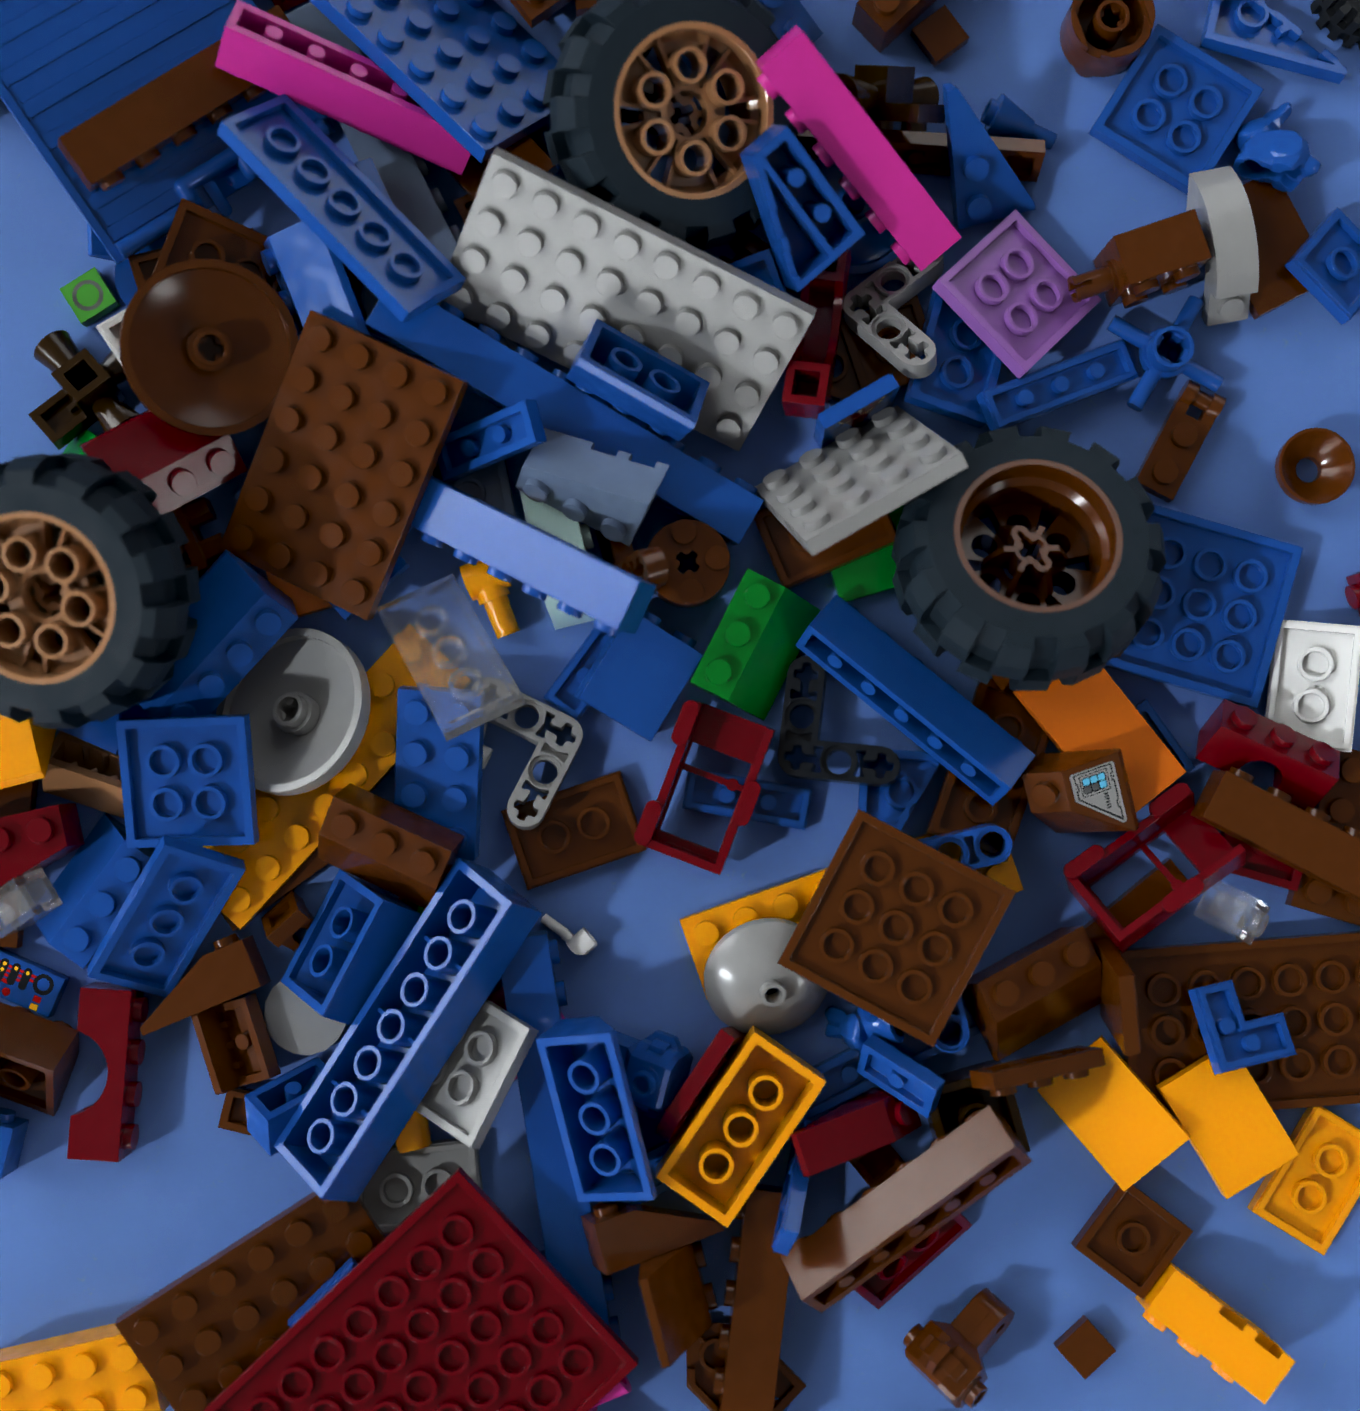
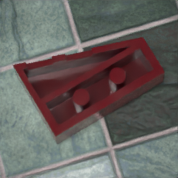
M76 803L57 804L0 817V894L85 844Z

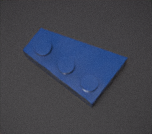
M773 124L740 153L783 284L799 292L865 235V232L788 126Z

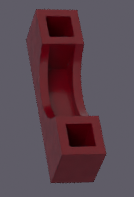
M850 248L801 289L800 300L817 309L811 324L787 365L782 395V405L786 416L817 419L819 413L829 408L843 317V304L851 265Z
M94 982L80 987L77 1030L93 1039L103 1051L108 1067V1077L100 1098L93 1105L87 1106L70 1116L67 1159L119 1162L132 1153V1150L137 1146L139 1126L134 1124L135 1107L139 1106L142 1097V1083L137 1081L138 1065L142 1064L146 1050L145 1040L141 1039L140 1027L146 1021L149 1010L148 998L144 997V992L102 982Z

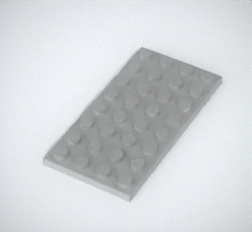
M498 147L492 153L450 260L467 279L461 290L442 300L465 314V318L479 325H486L500 335L569 369L596 319L603 321L710 382L697 424L693 429L737 451H740L811 324L817 309Z

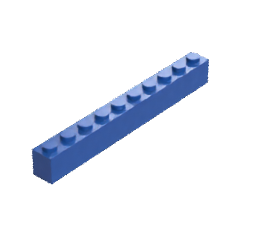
M378 300L366 321L368 331L402 351L468 381V390L500 409L507 408L524 399H535L543 428L594 442L595 447L593 450L616 456L619 450L631 453V461L654 468L657 461L670 465L654 500L688 520L700 521L711 526L722 536L726 543L732 546L740 544L764 502L763 499L755 495L758 489L752 484L737 477L734 482L719 474L722 468L712 460L703 456L696 460L683 452L686 446L670 436H663L662 439L647 431L650 426L649 424L633 415H626L624 417L612 410V404L595 394L587 395L575 388V383L566 378L567 374L554 368L553 372L550 373L537 365L539 358L520 346H517L514 351L500 343L502 336L488 326L480 324L478 328H475L463 321L462 319L465 314L447 302L442 301L440 306L435 304L412 319L402 323Z
M548 930L530 932L501 978L507 1011L538 1030L517 1073L546 1259L621 1339L618 1315L611 1317L609 1315L607 1301L615 1300L611 1274L603 1275L600 1270L593 1266L581 1216L593 1212V1206L600 1202H578L536 1043L537 1037L562 1019L560 1007L568 1006L564 980L556 981L554 965L561 964L558 940H549Z

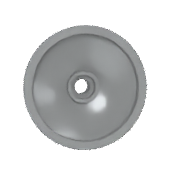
M780 918L752 920L729 931L714 946L704 969V988L712 1010L726 1025L732 1026L746 1034L754 1025L765 1034L774 1035L797 1027L810 1018L819 1008L827 990L778 964V960L791 938L797 923ZM770 988H778V991L774 994H765Z

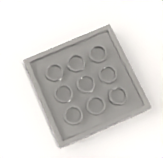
M896 405L895 407H887L872 416V420L860 427L850 428L837 435L835 441L825 447L807 451L799 458V462L785 470L778 469L764 477L762 483L755 486L758 489L756 494L764 500L762 504L814 556L966 469L968 465L962 452Z

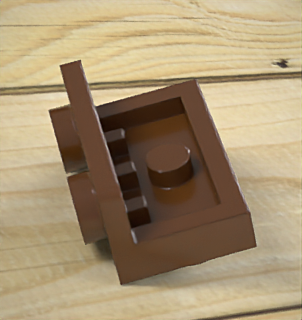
M256 993L223 1002L191 1016L216 1095L224 1094L239 1086L267 1080L281 1074Z

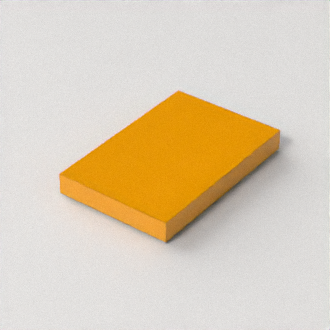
M1101 1035L1088 1047L1103 1048L1106 1065L1089 1069L1090 1075L1084 1078L1064 1079L1063 1075L1053 1077V1085L1039 1087L1037 1091L1125 1192L1188 1141L1190 1135Z
M1207 1054L1156 1085L1175 1119L1189 1133V1142L1222 1196L1226 1199L1300 1155L1247 1067L1214 1075Z
M1323 1106L1307 1107L1289 1136L1300 1155L1266 1175L1247 1208L1324 1256L1360 1197V1129Z

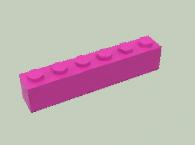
M241 0L236 1L224 28L215 67L279 96L286 94L292 101L319 114L328 116L362 133L380 139L462 176L471 154L372 60Z
M797 25L755 61L763 72L756 78L773 100L778 95H781L791 108L784 113L800 134L807 129L818 141L811 147L827 168L834 163L844 174L838 181L854 202L860 196L865 200L870 209L864 215L880 234L888 229L896 239L890 247L905 266L913 261L919 270L923 271L962 238Z

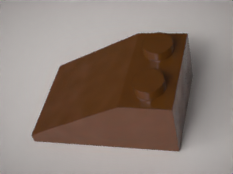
M701 1241L688 1244L640 1263L638 1281L661 1368L671 1366L712 1326V1309L718 1308L712 1282L704 1284L700 1268L707 1267Z

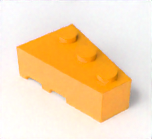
M1170 1262L1144 1299L1137 1295L1135 1297L1145 1309L1142 1314L1143 1318L1161 1332H1164L1166 1328L1170 1329L1178 1336L1176 1342L1196 1358L1200 1354L1212 1363L1210 1367L1231 1384L1236 1381L1263 1404H1266L1296 1362L1264 1330L1172 1262Z

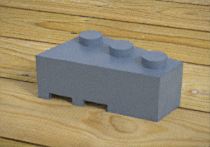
M544 428L547 442L532 448L521 468L515 488L524 492L530 499L536 502H544L561 511L570 520L582 522L600 531L607 539L621 542L630 547L670 465L657 461L654 468L631 461V453L621 450L618 451L616 456L593 450L595 447L594 442Z

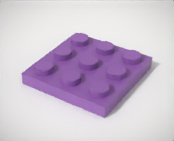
M1016 209L931 287L1018 379L1102 300L1098 295L1081 300L1078 303L1072 300L1070 295L1076 293L1075 289L1072 291L1068 290L1067 279L1078 274Z

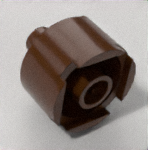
M1073 0L1062 21L1060 43L1065 57L1074 67L1075 71L1080 76L1086 78L1092 76L1108 77L1128 68L1136 59L1151 34L1155 22L1153 0Z
M680 519L670 523L655 534L648 548L657 546L661 548L668 567L667 583L655 592L656 595L667 604L679 608L699 607L714 600L724 588L730 569V554L722 536L711 526L700 521ZM690 556L696 558L695 567L698 570L695 573L691 570H687L684 574L679 572L680 562L678 559L680 557L688 559Z

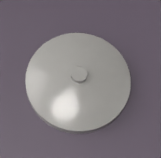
M288 629L217 706L216 715H250L255 789L278 796L298 795L314 790L335 777L351 760L365 734L371 706L369 681L360 659L340 640L316 629Z

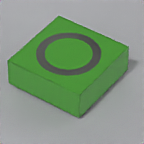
M95 267L59 289L80 323L85 327H88L121 306L102 274Z

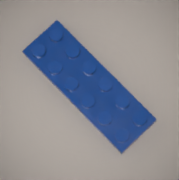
M282 94L221 121L217 134L402 323L461 290L467 278L286 94Z

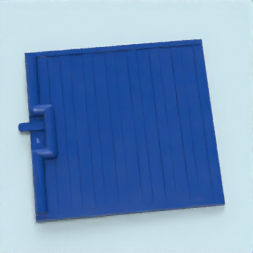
M0 0V98L116 265L168 234L182 198L206 209L215 205L222 216L229 217L233 210L226 198L260 177L217 134L221 121L212 125L208 119L195 127L198 134L187 143L176 147L171 142L159 150L162 157L144 169H140L135 164L124 171L123 175L126 179L114 188L103 192L101 187H98L89 192L58 148V137L222 39L225 25L237 0ZM241 0L257 8L253 0ZM268 90L261 97L250 103H247L245 98H242L231 105L234 112L227 118L276 98L279 95ZM294 102L326 136L335 132V128L327 116Z

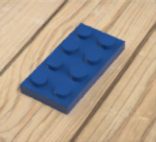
M402 685L397 691L394 804L465 836L456 859L459 857L466 860H476L479 856L485 693Z
M163 835L87 966L88 977L166 998L176 987L246 871L244 860Z

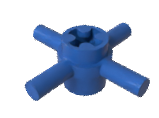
M1189 296L1172 326L1160 328L1150 334L1117 315L1111 320L1106 330L1140 349L1139 363L1144 374L1126 403L1131 409L1141 412L1159 380L1171 379L1180 373L1213 392H1216L1224 381L1222 376L1191 359L1194 353V341L1188 330L1204 305L1200 298ZM1164 343L1172 348L1167 353L1168 359L1164 356L1160 357L1157 352L1163 347Z

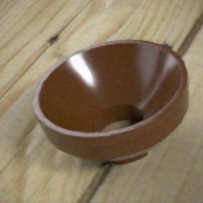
M1324 428L1305 429L1289 438L1279 450L1275 462L1276 479L1285 494L1293 500L1308 505L1325 504L1340 497L1351 485L1355 475L1354 454L1345 439L1336 432ZM1301 459H1309L1315 463L1318 473L1314 481L1304 482L1297 476L1296 465Z

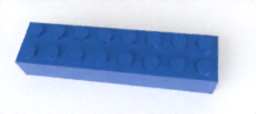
M458 857L274 1144L277 1151L321 1199L357 1202L541 916L542 912L489 868Z

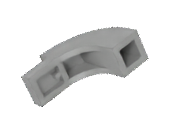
M1232 166L1189 173L1186 212L1195 209L1212 256L1205 263L1202 319L1206 326L1248 319L1250 296L1252 293L1258 292L1259 253L1254 218L1244 186Z

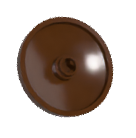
M192 259L175 263L160 270L138 289L126 308L122 319L119 351L122 368L131 389L152 414L168 425L187 433L203 436H224L246 431L265 421L270 416L299 340L293 318L278 293L265 280L250 270L234 263L216 259Z

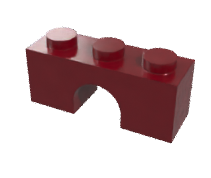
M1224 699L1199 731L1196 759L1220 770L1229 771L1230 767L1240 769L1244 764L1252 761L1269 762L1275 765L1273 787L1292 796L1291 802L1303 808H1306V806L1314 808L1339 780L1340 751L1332 748L1325 742L1316 741L1294 731L1285 724L1272 721L1255 713L1246 706L1237 705L1229 700Z

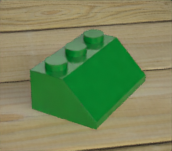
M747 568L690 684L764 721L787 677L790 664L796 659L800 651L795 644L808 625L818 615L820 609L788 588Z

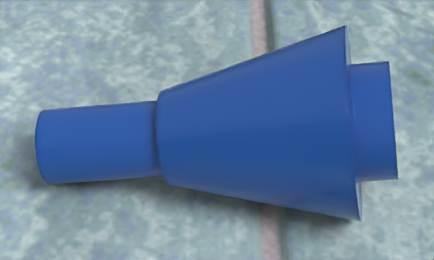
M1004 93L997 100L993 98L989 100L980 119V122L985 124L984 128L990 135L1045 140V148L1048 150L1053 147L1057 139L1056 133L1035 124V121Z

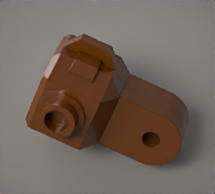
M985 1288L967 1304L951 1324L930 1320L925 1327L921 1324L915 1325L903 1340V1344L906 1346L905 1356L910 1364L955 1408H963L965 1404L970 1408H974L983 1399L988 1390L983 1384L988 1378L982 1357L1005 1332L1012 1322L1015 1313L994 1293Z

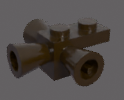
M855 65L854 77L844 73H835L878 129H893L894 121L901 122L902 131L926 132L927 123H945L944 105H938L939 91L936 83L926 76L914 79L915 67Z
M64 330L54 331L46 335L37 344L34 351L35 359L52 371L51 375L62 389L28 415L58 450L62 449L97 421L100 422L103 430L106 432L140 415L123 402L126 398L117 385L127 381L121 364L112 351L99 364L86 348L79 352L70 334Z

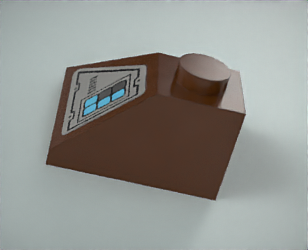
M1121 749L1041 753L1022 773L1031 813L1056 833L1136 831L1139 828Z

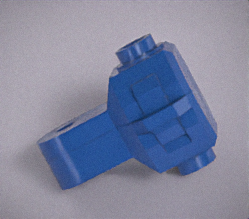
M661 1030L655 1031L643 1040L615 1031L635 1111L655 1119L666 1112L687 1080L693 1060L692 1053L687 1047L680 1044L677 1036Z

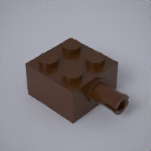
M1195 209L1113 236L1093 260L1094 270L1068 277V290L1072 291L1075 289L1076 293L1070 295L1072 300L1078 303L1081 300L1104 293L1109 307L1123 303L1124 308H1130L1148 300L1147 294L1162 290L1163 295H1168L1187 287V281L1200 275L1199 269L1212 258Z

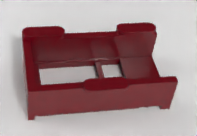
M688 700L684 702L671 736L672 741L677 744L657 801L651 800L644 807L634 834L635 842L720 875L725 867L739 826L748 824L761 791L760 784L756 781L776 730L699 701ZM693 742L750 763L751 767L744 785L739 784L734 778L728 780L686 764L685 762ZM682 770L723 784L730 791H741L719 852L660 830Z
M1177 783L1152 801L1149 805L1151 815L1138 823L1139 828L1136 831H1127L1104 849L1099 845H1092L1063 868L1069 891L1122 954L1127 951V948L1235 869L1238 870L1246 864V849L1241 844L1233 848L1216 828L1191 816L1195 807L1194 793L1186 783ZM1165 833L1199 871V874L1184 883L1181 880H1176L1147 845ZM1142 850L1171 883L1172 892L1124 928L1090 887Z

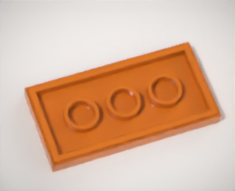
M1104 668L1100 673L1074 685H1063L1058 679L1053 680L1046 691H1013L1014 695L1060 752L1121 749L1135 812H1138L1186 773V770Z

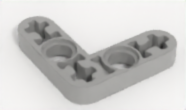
M943 254L923 271H920L913 261L905 266L897 257L845 295L843 314L847 326L903 375L909 378L921 379L932 374L937 366L936 346L931 338L897 311V309L942 275L944 270ZM890 280H900L904 283V286L896 291H887L882 287ZM868 307H869L870 316H869L868 313H866V312L864 311V310L867 309ZM886 327H895L901 331L898 336L892 339H883L878 335ZM909 351H910L912 354H914L916 357H914V358H912V359L910 360ZM925 354V358L921 360L919 357Z
M483 679L476 683L471 692H482L488 695L491 690L497 692V700L507 706L509 698L516 700L509 708L507 719L501 718L504 710L495 704H491L488 709L485 708L484 719L537 745L507 804V815L511 824L517 829L532 830L543 821L581 747L583 740L582 727L573 717L498 680ZM524 707L533 708L539 715L537 724L527 729L517 725L514 717L519 709ZM549 716L553 718L550 722L551 728L561 732L565 726L571 728V737L575 741L573 743L566 741L563 746L557 744V736L554 733L546 730L545 738L538 736V734L543 730L546 717ZM541 762H549L557 769V777L549 784L539 783L533 776L535 766ZM525 784H529L537 792L548 794L546 799H543L539 794L537 795L533 803V810L537 812L535 817L528 815L525 820L518 818L519 810L515 808V805L517 803L524 805L530 796V790L523 789Z

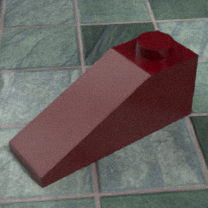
M879 1087L869 1089L795 1131L790 1136L803 1177H807L896 1142L922 1126L917 1111Z

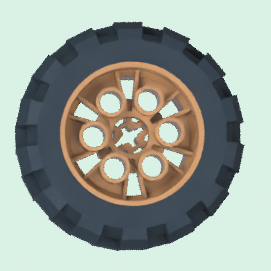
M597 0V3L585 14L578 16L558 44L561 54L556 67L548 70L543 105L550 108L551 131L544 132L552 166L560 165L569 184L702 251L731 243L734 235L743 230H754L762 222L740 153L773 124L788 126L796 139L798 137L797 129L784 114L791 107L781 95H778L773 100L756 79L763 72L755 61L779 41L770 28L776 20L774 14L759 0ZM653 47L663 73L655 71L642 54ZM681 55L687 57L691 62L692 70L689 78L684 77L679 71L678 61ZM718 78L727 97L725 100L716 91ZM646 79L653 83L652 103L647 101L643 95V85ZM693 97L699 101L702 110H698L692 100ZM729 106V115L725 116V107ZM620 108L641 111L638 114V121L641 122L621 126ZM679 108L682 115L678 117V123L673 124L670 117L674 115V109ZM698 119H702L700 127L697 123ZM722 123L729 128L726 146L720 141L718 134ZM650 126L654 127L659 133L656 140V150L651 149L646 141V132ZM687 148L694 151L697 157V164L692 171L684 163V153ZM712 154L718 161V164L716 165L714 170H712L711 167L713 159ZM668 156L663 179L660 182L651 177L650 174L660 158Z
M71 452L58 455H46L44 453L14 457L12 461L0 463V714L19 723L33 717V723L45 729L79 728L91 721L103 722L128 710L137 703L151 698L173 677L174 662L187 656L197 629V619L189 617L188 612L189 604L201 601L198 567L185 566L179 546L188 543L189 540L173 512L160 514L155 509L152 503L157 498V495L153 489L127 470L120 472L110 471L111 468L100 458ZM53 524L62 527L56 548H53ZM24 543L31 551V560L27 559L24 555ZM102 570L106 584L93 586L92 584L97 583L95 576L90 577V575ZM31 586L35 589V595L31 596ZM38 601L46 609V613L39 610L34 602ZM83 626H86L102 637L99 646L94 643L82 628ZM57 631L63 637V647L56 640L55 633Z

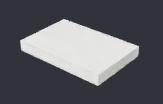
M1283 620L1270 664L1265 717L1277 723L1285 724L1294 731L1316 741L1325 742L1340 752L1351 753L1360 675V626Z

